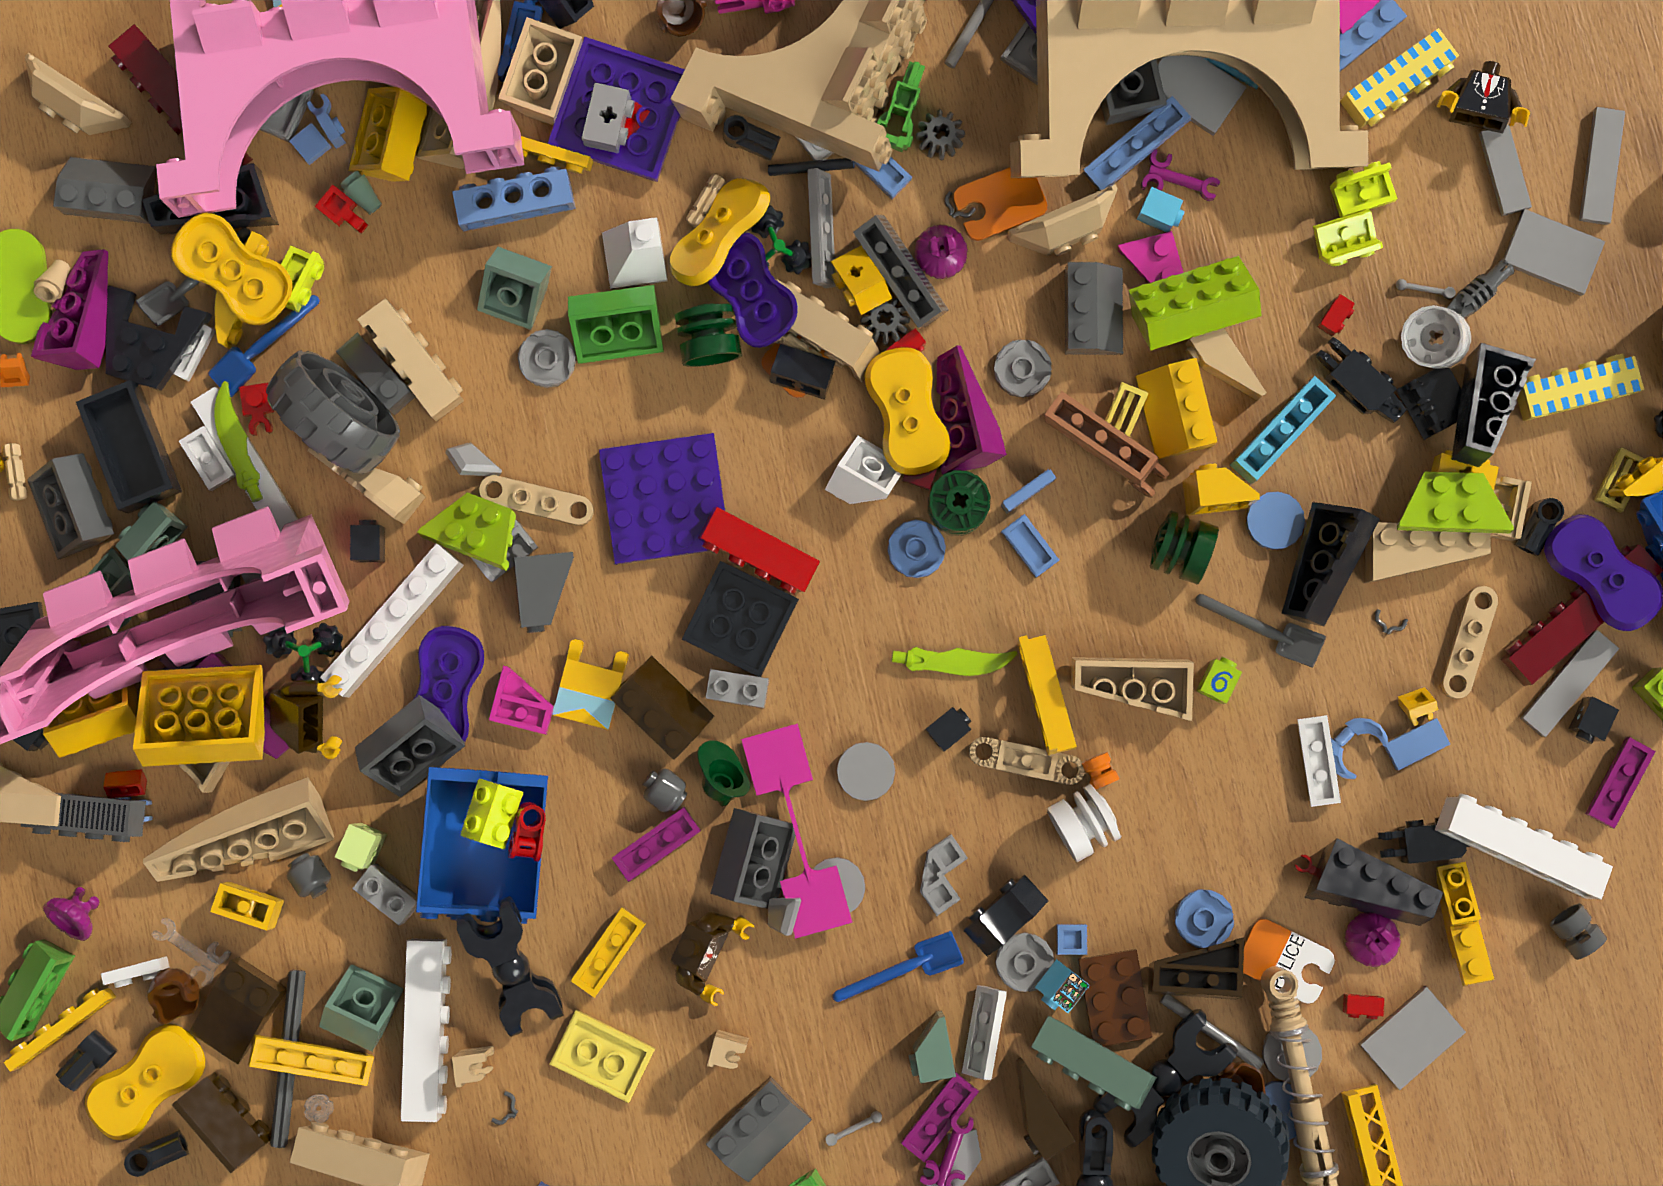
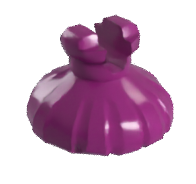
M934 225L923 231L919 235L918 240H916L915 260L921 270L928 276L935 277L936 279L949 278L959 273L964 267L968 252L967 243L961 233L955 228L947 225Z
M77 887L73 892L74 896L71 900L53 898L43 905V911L50 922L61 932H65L70 938L85 941L89 939L93 930L88 913L98 908L100 902L95 896H91L88 902H82V897L86 891L82 887Z
M1372 912L1360 913L1354 917L1345 931V945L1355 961L1365 966L1380 967L1381 965H1386L1397 955L1401 944L1400 933L1396 924L1391 919Z

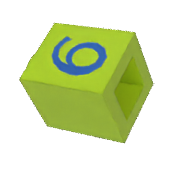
M1227 658L1213 659L1210 661L1196 692L1220 704H1227L1242 672L1235 669L1237 664Z

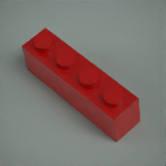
M713 507L698 536V539L703 541V548L715 554H718L719 550L730 555L728 561L742 568L745 564L755 568L753 574L767 581L771 577L780 581L779 587L794 595L796 591L805 592L820 563L816 558L719 507Z

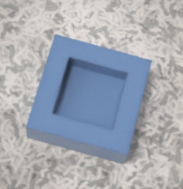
M312 123L289 140L309 165L332 148Z
M1056 924L1057 954L1087 955V925Z

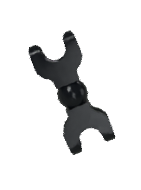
M509 896L498 901L500 905V919L493 925L483 926L477 924L469 913L456 917L458 934L467 953L476 958L487 960L491 966L494 978L502 984L503 991L498 1001L499 1017L508 1035L512 1037L522 1033L521 1015L528 1009H541L548 1015L550 1020L564 1016L562 1001L553 981L544 976L535 975L530 969L528 958L518 948V943L523 934L522 917L514 900Z
M1195 1009L1176 1024L1172 1035V1048L1165 1054L1167 1059L1158 1060L1149 1067L1147 1072L1157 1078L1141 1108L1131 1107L1135 1114L1134 1120L1124 1133V1142L1129 1147H1136L1154 1132L1158 1108L1165 1102L1163 1097H1169L1173 1093H1178L1183 1086L1184 1079L1188 1082L1191 1078L1198 1075L1205 1077L1216 1076L1236 1058L1238 1049L1228 1042L1221 1044L1212 1051L1202 1050L1196 1045V1036L1206 1025L1207 1021L1206 1014L1201 1009ZM1105 1091L1104 1095L1099 1094L1093 1103L1094 1109L1101 1114H1106L1119 1105L1113 1102L1116 1097Z
M1089 1109L1082 1113L1079 1120L1080 1171L1082 1174L1077 1179L1076 1186H1114L1113 1180L1110 1177L1113 1156V1127L1104 1114L1097 1112L1095 1109ZM1100 1124V1130L1092 1133L1094 1126Z

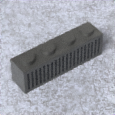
M875 215L853 232L918 328L927 327L949 311L884 215Z
M56 793L61 796L58 826L21 824V827H31L32 833L51 834V830H59L58 836L77 837V832L85 833L86 839L102 840L104 835H112L111 841L130 842V837H142L146 801Z

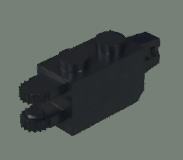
M1332 337L1328 344L1343 360L1338 364L1328 353L1322 350L1316 354V358L1330 371L1325 380L1361 414L1377 412L1391 423L1396 422L1407 409L1394 394L1397 388L1392 385L1394 383L1392 378L1383 371L1378 372L1371 365L1372 360L1365 353L1357 352L1355 349L1350 351L1341 341Z
M1436 817L1435 823L1424 824L1423 819L1405 821L1406 827H1398L1394 831L1378 833V839L1392 840L1393 838H1398L1400 846L1399 849L1388 848L1380 851L1381 858L1401 856L1402 863L1407 864L1462 858L1467 851L1466 847L1470 846L1436 831L1435 828L1439 817Z

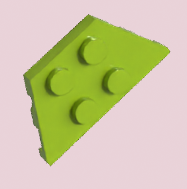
M1424 472L1397 525V530L1510 534L1514 527L1484 473Z
M467 492L419 528L417 533L423 539L507 571L509 568V562L506 559L508 547H512V529L515 526L516 514L508 507Z

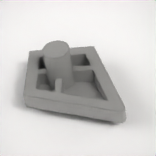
M471 442L447 448L445 452L460 475L500 476L502 472L497 465Z
M801 898L769 899L768 926L785 936L792 935Z

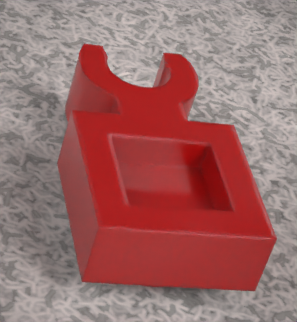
M268 382L239 387L243 416H252L248 429L253 436H257L256 428L260 423L265 424V430L268 434L273 432V425L266 416L268 413H274L267 400L266 388L269 384Z

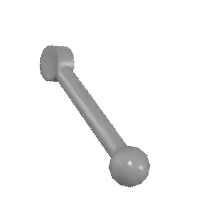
M1399 279L1396 282L1398 290L1412 289L1441 294L1446 299H1451L1456 294L1455 289L1452 287L1440 289L1407 283L1404 279Z
M875 1111L871 1114V1117L837 1134L829 1133L826 1136V1143L829 1146H833L837 1143L838 1139L872 1122L879 1123L882 1120V1114Z

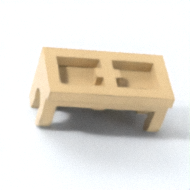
M1509 477L1496 478L1494 493L1512 522L1514 530L1510 534L1491 533V537L1508 541L1521 539L1532 482Z
M717 1030L707 1066L713 1067V1065L729 1069L737 1068L738 1064L736 1061H739L740 1057L735 1055V1053H745L749 1038Z
M494 1046L461 1050L452 1057L456 1088L462 1087L465 1083L480 1081L485 1077V1074L493 1070L492 1066L482 1068V1062L487 1061L486 1057L494 1054Z

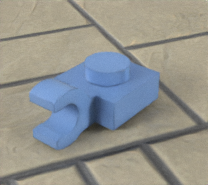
M321 94L320 96L324 101L321 108H315L311 101L307 102V106L312 114L316 116L330 142L337 149L346 144L341 135L346 131L337 117L331 119L329 115L331 102L325 94Z

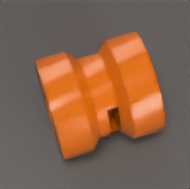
M1108 752L1082 763L1084 771L1091 778L1089 783L1095 790L1120 779L1116 770L1111 768V758Z

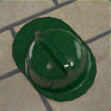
M709 740L698 748V762L703 772L702 788L708 797L718 801L720 806L723 807L728 805L735 797H742L749 792V779L743 770L739 758L728 745L720 741Z

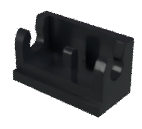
M780 344L771 369L770 383L825 400L836 361Z

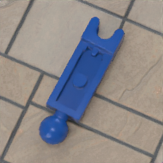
M524 0V3L514 1L503 53L497 71L498 79L501 82H504L526 18L541 22L543 8L535 5L538 0Z

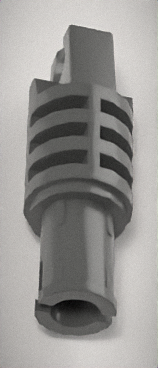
M1500 260L1486 275H1478L1463 288L1447 308L1466 319L1496 295L1497 287L1510 275L1514 274V268L1510 264L1505 269L1508 261Z

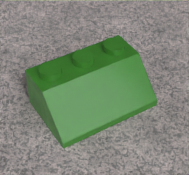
M654 285L568 297V317L578 364L664 352Z
M45 939L28 945L22 955L24 959L22 966L13 972L8 980L10 987L6 995L0 997V1032L6 1039L14 1041L33 1034L75 955Z

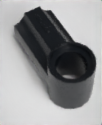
M733 115L727 118L723 127V140L728 146L744 149L771 161L780 141V136L748 123L742 116ZM737 126L744 133L739 137H734L730 135L728 130L731 127Z
M1546 498L1535 502L1531 507L1530 516L1523 527L1521 539L1516 540L1514 545L1527 553L1539 556L1547 537L1554 529L1556 523L1563 518L1564 507L1562 503L1555 498ZM1544 504H1548L1553 510L1552 517L1549 520L1542 515L1541 510Z
M98 1030L91 1032L78 1045V1051L56 1073L58 1081L65 1088L73 1092L77 1091L97 1069L102 1068L118 1051Z
M178 1130L131 1151L125 1158V1169L132 1176H143L154 1169L188 1155V1144L185 1137ZM137 1154H143L147 1158L146 1168H141L136 1164L135 1157Z

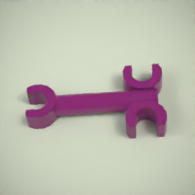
M1155 149L1149 157L1151 166L1148 175L1142 180L1141 190H1145L1147 183L1153 181L1157 184V189L1162 191L1164 181L1199 191L1204 200L1213 201L1216 195L1209 193L1206 188L1208 185L1218 187L1220 180L1209 177L1203 181L1168 170L1166 168L1172 161V154H1168L1165 162L1161 163L1156 160L1158 150Z
M958 1112L952 1114L951 1126L953 1131L940 1168L934 1161L926 1160L925 1167L932 1169L934 1174L931 1177L921 1175V1183L925 1185L953 1186L951 1184L953 1179L965 1180V1174L962 1171L951 1170L964 1134L969 1133L973 1128L972 1117H969L968 1123L965 1126H959L957 1124Z

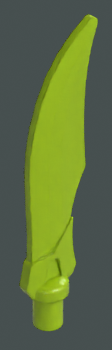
M224 381L216 396L214 408L217 434L236 473L237 486L248 492L253 503L263 499L258 487L260 474L248 455V436L233 408L229 384L227 381Z
M914 647L907 652L893 651L891 662L905 664L911 671L932 670L955 675L974 676L991 673L1004 667L1012 661L1017 652L996 654L955 648L938 653Z

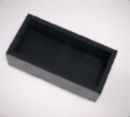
M128 380L76 401L117 510L129 514L143 508L147 504H152L153 501L158 502L182 492L141 385Z

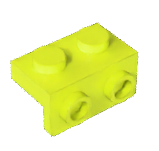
M1380 161L1364 166V171L1354 173L1353 170H1348L1336 176L1337 179L1330 185V190L1340 217L1365 209L1377 208L1395 202L1398 199L1389 175V171L1392 169L1390 163L1381 165Z
M1368 209L1313 226L1319 259L1331 266L1343 265L1348 262L1347 259L1356 256L1360 258L1371 256L1375 253V250L1383 248L1382 241L1376 238L1372 212Z
M290 246L281 263L290 275L293 287L291 297L285 307L299 313L301 307L305 306L310 300L311 288L315 280H319L323 274L324 261L317 252L313 251L310 254Z
M479 779L464 820L461 836L505 849L524 792Z

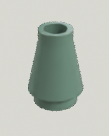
M355 171L340 184L344 189L343 193L362 207L369 215L382 206L365 174L361 175L359 171Z

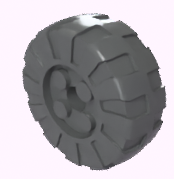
M297 351L279 367L267 385V400L271 408L279 414V419L284 425L300 436L302 442L312 450L326 456L327 460L343 469L348 468L353 473L364 474L372 471L387 457L400 437V428L397 421L380 400L363 383L342 367L317 353Z

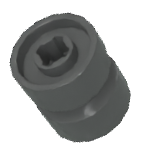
M1580 903L1562 911L1550 923V927L1558 938L1566 939L1565 947L1576 960L1592 954L1607 940V936L1597 924L1590 923L1592 917Z

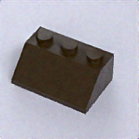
M652 655L610 698L673 760L690 745L714 717Z
M214 1072L177 1099L172 1106L225 1168L232 1173L270 1142L271 1137L268 1135L270 1130L264 1122L259 1119L256 1121L249 1113L251 1109L241 1097L237 1098L230 1091L231 1085L228 1080Z

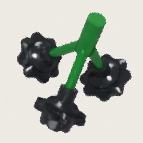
M769 205L763 217L751 227V230L754 233L760 234L762 238H767L770 235L773 244L771 249L765 254L768 269L770 266L768 260L775 253L782 252L785 255L781 257V261L785 264L786 271L789 273L794 271L795 274L799 275L804 269L811 267L810 260L812 257L809 243H801V241L795 240L792 245L785 247V242L776 236L778 230L784 226V220L781 219L783 213Z
M321 623L319 627L313 629L312 645L299 646L296 645L297 640L294 637V631L287 634L285 626L268 632L264 636L263 642L266 645V653L273 654L275 658H280L284 654H290L292 650L298 652L302 657L303 666H300L297 672L291 674L292 681L318 680L319 683H325L320 678L324 672L319 671L314 665H309V656L312 651L317 649L318 654L334 657L336 653L342 651L341 642L343 635L339 633L337 626Z

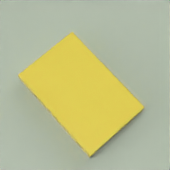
M575 1010L549 1065L629 1103L655 1048L579 1010Z

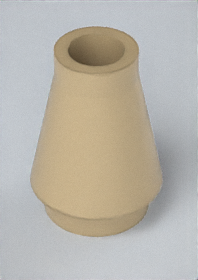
M55 260L35 280L34 294L40 300L48 303L60 299L70 266L62 260Z

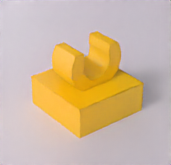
M1425 687L1398 696L1400 708L1414 726L1418 725V717L1424 715L1431 721L1433 719L1432 712L1438 711L1436 699Z

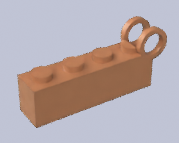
M1061 391L1045 413V422L1126 477L1135 489L1147 497L1152 498L1156 493L1152 487L1144 482L1151 472L1162 479L1168 477L1169 472L1158 463V456L1063 391Z

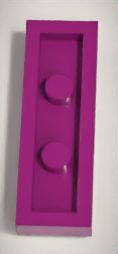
M1626 737L1585 814L1609 828L1615 829L1656 751L1631 737Z
M683 807L616 854L612 859L629 882L701 832V829L687 809Z
M955 1072L956 1077L950 1078L901 1141L904 1147L923 1162L927 1160L951 1129L952 1114L958 1112L959 1118L979 1092L976 1087L957 1072Z

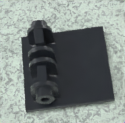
M1450 368L1434 369L1396 389L1423 440L1457 423L1462 389Z

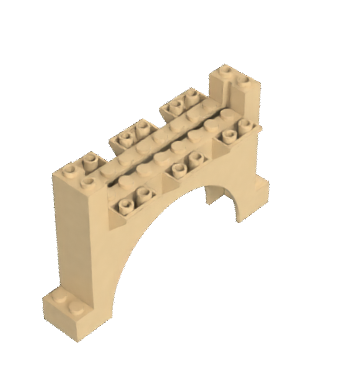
M843 0L834 13L812 33L789 46L768 53L730 56L695 48L671 97V101L683 120L711 132L714 131L716 125L721 124L726 112L725 107L879 172L882 164L886 165L892 154L891 144L886 137L885 128L877 124L876 119L880 109L884 110L890 98L885 81L889 73L893 74L897 65L902 66L905 58L909 59L913 53L915 46L913 42L917 34L923 32L927 23L923 6L925 0Z
M1036 0L1039 134H1024L1023 136H1018V141L1010 143L1011 178L1080 175V158L1086 132L1096 110L1107 94L1125 76L1145 63L1162 57L1179 55L1198 56L1224 63L1240 71L1256 83L1270 98L1285 124L1293 153L1294 170L1368 166V130L1358 131V125L1340 126V0Z

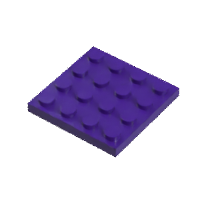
M584 37L547 144L590 156L594 162L658 182L680 118V114L672 103L671 97L685 69ZM595 83L627 89L630 92L631 100L643 106L636 114L637 123L640 126L636 133L629 136L625 146L620 145L619 153L584 146L582 141ZM644 110H649L650 113L644 122L641 123L639 119L640 114ZM610 114L608 119L604 118L605 123H609L611 119H615L614 115Z
M714 433L599 449L616 565L709 551L702 547L703 541L698 539V536L713 507H719L725 511Z

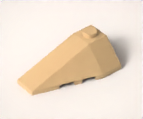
M311 448L307 450L331 470L344 477L345 481L364 493V496L403 524L408 521L426 498V496L419 492L423 487L410 477L405 481L397 475L377 468L364 474L353 473L348 468L343 469L331 463L323 454L317 453Z
M0 763V822L58 826L61 796L38 783H32L24 779L21 774L2 767L3 764Z

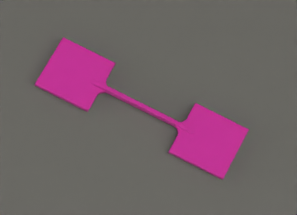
M798 724L741 739L756 795L772 791H781L785 795L802 857L803 873L799 876L780 881L784 898H801L793 928L795 939L852 923L837 865L821 870H813L809 867L790 800L789 791L794 785L813 780Z

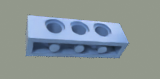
M550 167L545 169L544 173L533 175L531 172L516 175V179L506 181L504 178H495L487 181L486 185L481 186L465 184L460 186L459 190L452 191L458 224L463 231L576 209L569 174L566 169H561V167ZM546 186L549 188V193L545 197L535 196L537 188ZM519 192L521 197L517 202H507V197L510 193ZM485 197L492 198L490 207L486 209L479 208L481 199Z

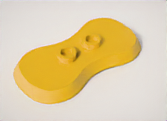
M736 178L719 190L703 221L693 231L683 237L671 253L670 270L675 279L688 286H699L711 280L719 272L735 241L765 214L770 202V193L763 184L755 180Z
M211 213L198 214L181 227L172 242L171 257L178 270L185 276L204 282L216 289L239 320L251 325H264L276 318L287 305L293 287L292 280L286 269L278 262L259 256L246 248L238 238L233 227L224 218Z
M895 348L882 352L869 362L865 371L867 391L879 407L884 421L883 453L885 459L895 471L905 475L922 474L941 466L948 458L951 443L946 427L938 418L931 400L932 368L927 358L920 351L913 348Z
M167 1024L153 1029L144 1038L135 1056L126 1065L98 1077L90 1085L85 1096L84 1105L92 1123L100 1132L113 1140H126L139 1134L162 1101L169 1096L189 1089L200 1079L204 1072L206 1061L201 1046L187 1030L178 1025Z

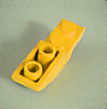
M251 231L245 247L253 253L266 258L269 252V241L262 235ZM217 291L215 299L217 340L220 345L230 349L233 344L236 345L240 341L243 333L241 327L244 322L232 313L222 295Z
M1653 456L1641 460L1637 464L1638 468L1635 471L1625 474L1615 481L1616 486L1608 491L1610 497L1643 496L1662 491L1663 457L1653 458Z
M1466 862L1436 867L1438 890L1443 892L1440 904L1452 959H1456L1462 986L1494 980L1479 924L1481 916Z

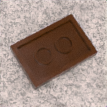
M1131 949L1079 958L1078 964L1081 979L1090 985L1084 992V999L1092 1040L1102 1046L1152 1038L1137 950Z

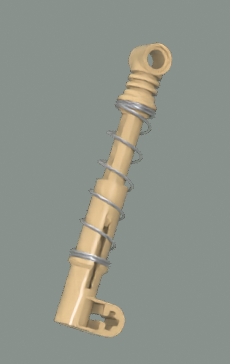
M1272 966L1263 972L1261 986L1267 994L1268 1001H1271L1269 1003L1270 1013L1273 1016L1272 1023L1270 1024L1271 1036L1281 1040L1283 1045V1051L1277 1056L1276 1061L1282 1067L1287 1068L1289 1078L1283 1083L1282 1089L1294 1097L1290 1101L1291 1109L1288 1112V1117L1294 1121L1297 1136L1293 1142L1300 1149L1302 1164L1299 1168L1302 1180L1307 1183V1186H1338L1336 1177L1339 1175L1338 1164L1332 1161L1331 1152L1335 1150L1330 1149L1325 1125L1329 1122H1324L1319 1099L1323 1095H1313L1309 1071L1316 1070L1317 1067H1307L1303 1044L1309 1043L1311 1040L1301 1039V1035L1309 1028L1307 1020L1299 1012L1300 1006L1296 1005L1299 1003L1298 998H1296L1298 980L1292 972L1278 966ZM1283 976L1284 985L1281 989L1276 990L1275 981L1278 977ZM1283 1053L1285 1055L1287 1065H1284L1279 1061V1058ZM1288 1081L1291 1083L1292 1092L1285 1089V1084Z

